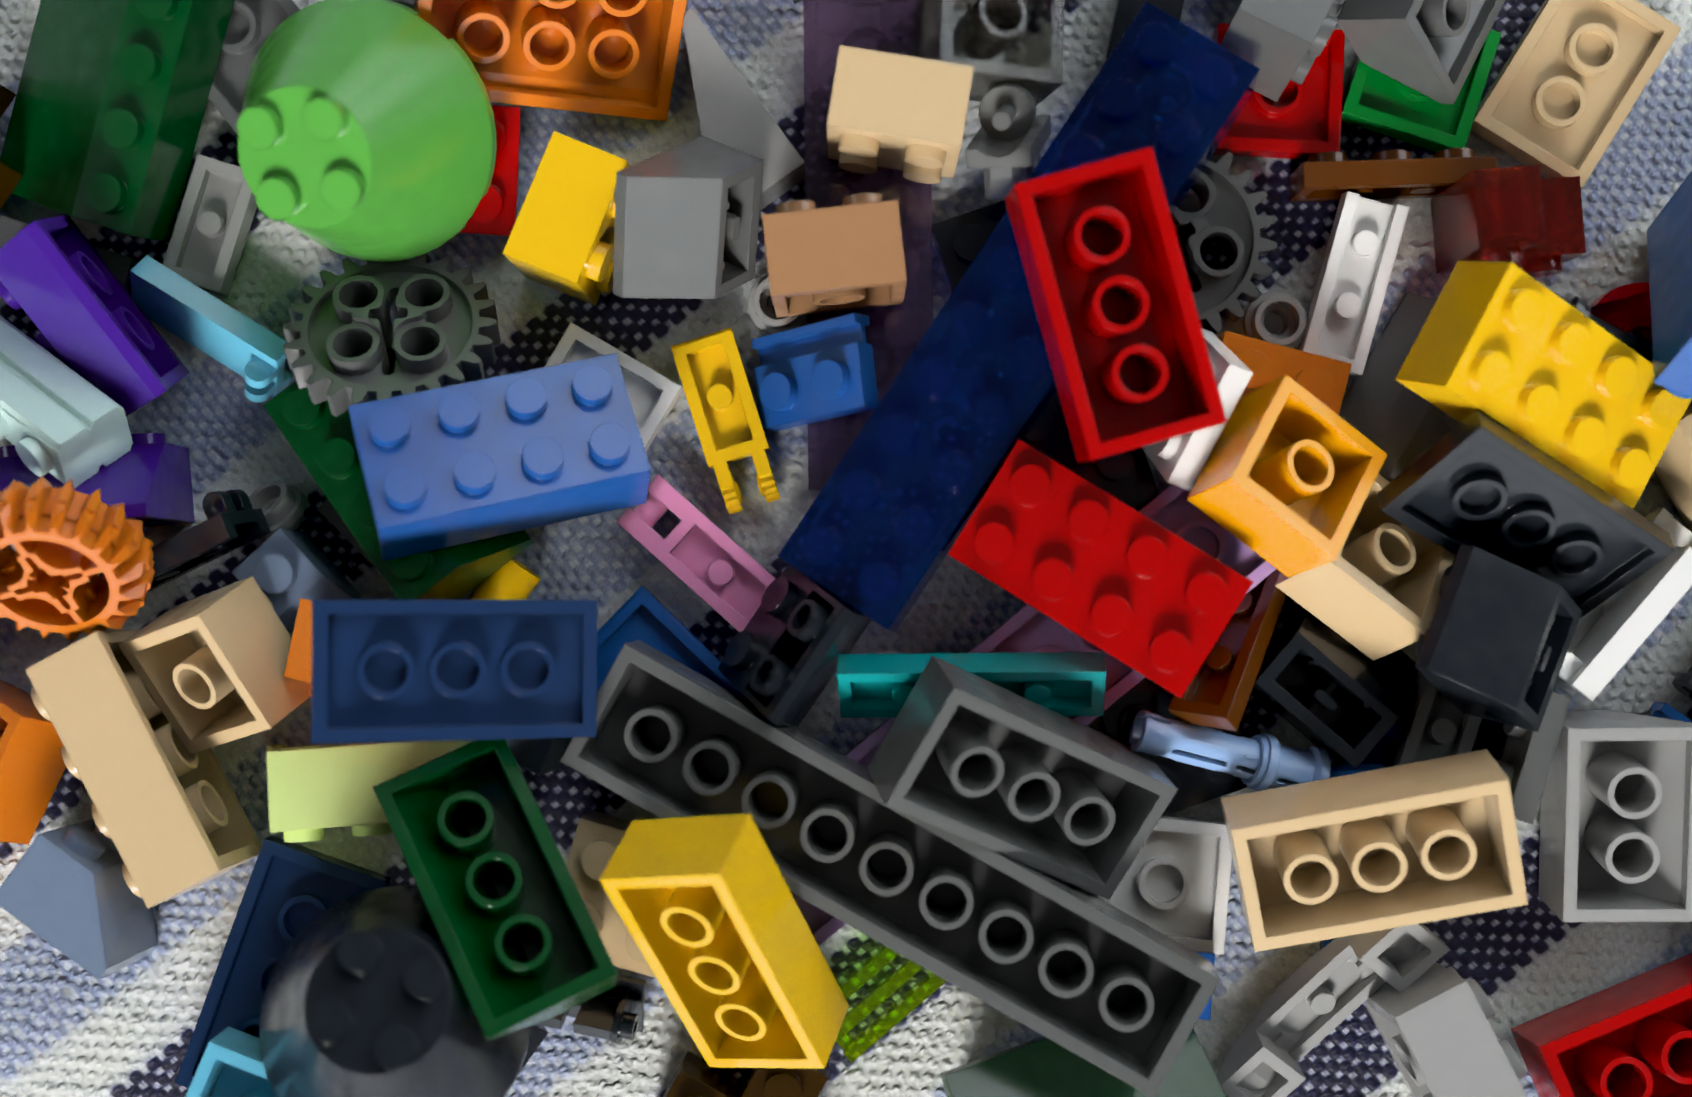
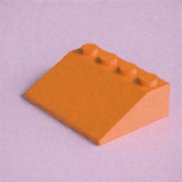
M415 0L414 10L419 12L418 16L431 24L447 39L453 38L466 53L483 81L490 102L667 121L687 0Z

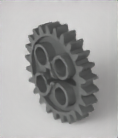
M1183 136L1176 138L1169 153H1164L1157 137L1151 138L1146 148H1153L1175 233L1180 235L1184 242L1180 247L1184 266L1190 277L1199 285L1198 292L1192 291L1200 324L1204 329L1216 335L1222 331V321L1219 313L1230 321L1236 322L1244 315L1237 298L1251 303L1261 296L1262 293L1250 279L1265 280L1272 274L1273 269L1258 260V257L1271 254L1277 249L1278 243L1260 237V232L1268 229L1276 222L1275 216L1256 214L1255 208L1268 195L1266 191L1247 194L1244 186L1253 175L1250 169L1241 172L1235 177L1228 172L1233 159L1232 153L1228 152L1215 164L1208 160L1210 153V142L1204 141L1194 155L1187 154ZM1130 145L1125 148L1122 155L1136 150ZM1182 186L1193 190L1200 202L1199 211L1189 213L1178 209L1172 200V188ZM1202 243H1216L1223 248L1228 259L1226 269L1215 270L1206 266L1200 255Z
M427 253L415 257L412 261H367L366 265L360 267L348 258L343 259L342 263L345 273L337 276L326 270L319 272L323 284L322 289L313 286H303L301 288L305 304L289 305L288 309L292 322L283 324L282 328L287 342L283 345L298 388H307L311 402L315 405L328 400L331 413L335 417L344 413L350 405L465 383V381L471 382L485 379L483 365L496 364L497 359L494 346L501 344L495 301L488 298L485 282L474 283L472 271L469 267L454 272L451 257L448 256L431 265L429 264ZM396 296L395 304L399 318L395 319L392 327L390 304L392 297ZM393 342L396 354L395 371L393 374L388 375V371L390 373V361L387 350L391 349Z

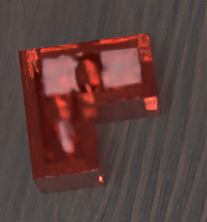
M1540 165L1473 169L1431 199L1436 274L1451 273L1457 261L1512 262L1518 268H1522L1524 272H1529L1536 277H1544L1562 273V264L1586 253L1580 176L1541 179Z

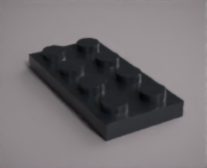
M1478 409L1377 493L1382 512L1457 556L1461 544L1474 546L1561 585L1582 610L1580 618L1675 551L1669 532Z

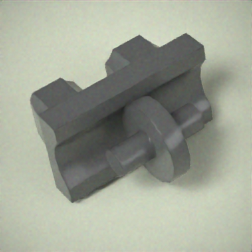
M1008 82L998 84L985 94L979 105L978 116L981 128L965 149L967 169L983 168L985 199H1005L1015 184L1035 178L1038 173V155L1051 134L1050 114L1038 115L1036 117L1037 109L1034 98L1027 89L1018 84Z

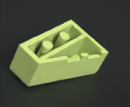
M471 740L322 743V745L285 747V744L265 745L270 833L284 832V842L287 843L325 839V828L352 826V836L355 837L390 834L392 829L373 787L471 743Z

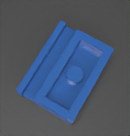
M851 313L751 339L752 349H757L759 353L760 366L754 367L759 417L764 430L779 431L879 408L872 344H867L865 327L870 326L869 316Z

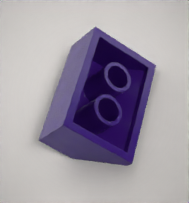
M65 214L35 220L0 248L1 298L13 309L19 310L22 308L38 328L34 335L41 347L61 362H65L69 368L123 407L126 417L167 391L190 373L69 215Z
M163 433L131 434L133 441L131 451L107 467L102 464L99 467L98 473L75 488L76 491L87 495L100 488L102 502L107 505L124 503L125 519L143 521V527L195 523L189 448L167 443ZM15 445L0 447V491L3 492L4 489L8 488L13 480L19 481L30 488L40 477L35 475L23 463L17 454ZM49 472L42 476L53 488H61L65 485Z

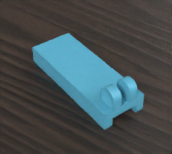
M148 255L130 270L132 298L148 319L244 377V393L248 400L256 403L264 402L271 395H278L292 381V374L285 370V360L287 357L283 345L287 343L286 340Z

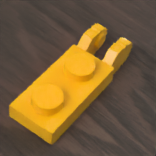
M729 327L670 346L707 465L710 469L714 468L729 515L743 511L742 494L738 483L734 481L728 464L739 459L752 456L757 472L756 481L760 493L765 497L767 503L781 499L766 451L770 450L732 328Z

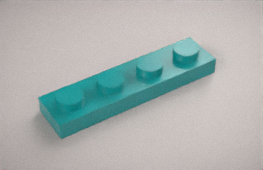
M1105 652L838 654L837 683L841 718L897 717L932 655L1063 716H1104Z

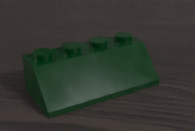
M392 347L387 350L390 361V373L388 371V375L393 374L395 371L396 354L395 349ZM296 381L263 405L398 600H459L534 543L526 530L383 561L354 442L349 409L337 417L333 416L328 400L316 405L313 404L308 389H299Z
M506 739L475 740L373 787L487 1041L553 1018L616 986L618 973Z

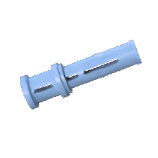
M1140 710L1136 714L1130 729L1129 743L1132 744L1130 748L1133 751L1158 755L1205 769L1232 774L1233 776L1240 777L1243 784H1246L1249 789L1255 791L1267 790L1268 787L1279 788L1330 777L1331 762L1326 749L1311 746L1306 750L1282 745L1279 744L1276 736L1266 733L1256 734L1251 738L1239 737L1216 729L1163 717L1146 710Z

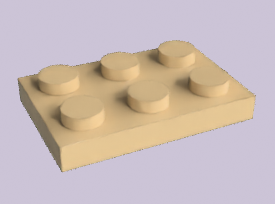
M1545 0L1480 103L1470 131L1573 194L1585 185L1682 28L1637 0Z

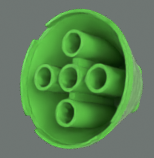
M324 0L304 7L289 16L267 37L251 65L246 81L242 113L237 122L240 167L249 188L255 195L258 208L265 216L273 220L285 221L318 244L336 253L364 261L394 262L412 259L442 246L455 237L467 226L466 223L475 212L482 197L487 195L494 173L497 151L496 127L490 99L481 77L463 49L453 38L447 39L431 24L418 16L419 12L391 0Z

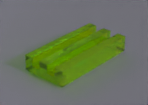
M883 946L841 982L839 987L846 1000L898 956L899 953ZM908 960L845 1015L835 1043L837 1042L843 1049V1054L851 1063L854 1062L942 986L946 980L925 969L929 973L855 1038H852L848 1034L852 1028L923 968Z

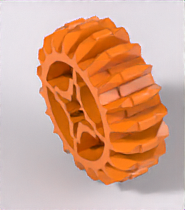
M42 476L30 488L19 481L13 480L8 488L4 489L3 492L0 491V618L8 617L14 620L16 632L27 626L39 630L44 640L52 632L62 633L72 643L82 632L90 635L96 631H105L108 628L121 630L125 621L130 616H135L138 609L143 606L155 575V570L153 569L155 561L152 560L154 555L152 551L153 541L143 537V521L125 519L124 503L107 505L102 502L100 488L87 495L76 491L71 479L61 488H53ZM10 544H12L17 550H13ZM103 572L104 576L100 577L97 573Z

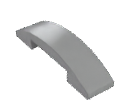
M1422 923L1339 937L1330 942L1296 969L1269 996L1237 1037L1216 1074L1225 1095L1228 1097H1287L1306 1080L1298 1062L1386 982L1399 992L1406 990L1450 949L1444 941Z

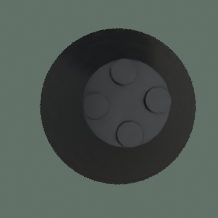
M403 885L382 887L351 896L333 905L305 926L293 939L277 963L266 988L260 1016L262 1061L267 1078L276 1097H505L521 1070L531 1035V1026L487 1041L418 887Z

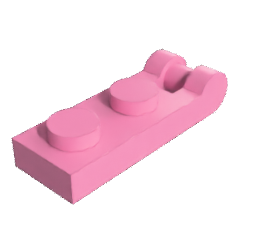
M657 474L649 483L648 491L650 493L647 495L646 503L638 505L634 510L628 507L616 522L737 631H743L760 607L765 590L776 578L662 476ZM669 509L681 521L664 538L653 526Z

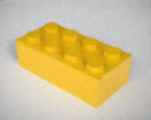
M1457 261L1395 378L1396 381L1460 423L1478 409L1632 509H1634L1692 400V398H1679L1668 392L1663 386L1654 383L1653 364L1512 262Z
M750 813L632 820L599 880L709 1067L825 1069L849 1004Z

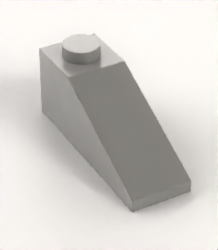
M693 8L685 12L683 28L701 136L764 160L760 202L761 211L806 178L805 162Z

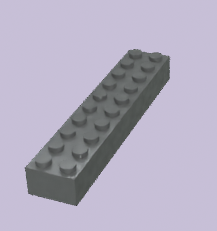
M641 640L624 644L597 693V737H574L560 762L661 819L750 813L791 893L1150 1097H1155L1221 980L1210 960L1086 890L886 806L866 769L867 767L794 726L774 724L767 720L748 700Z

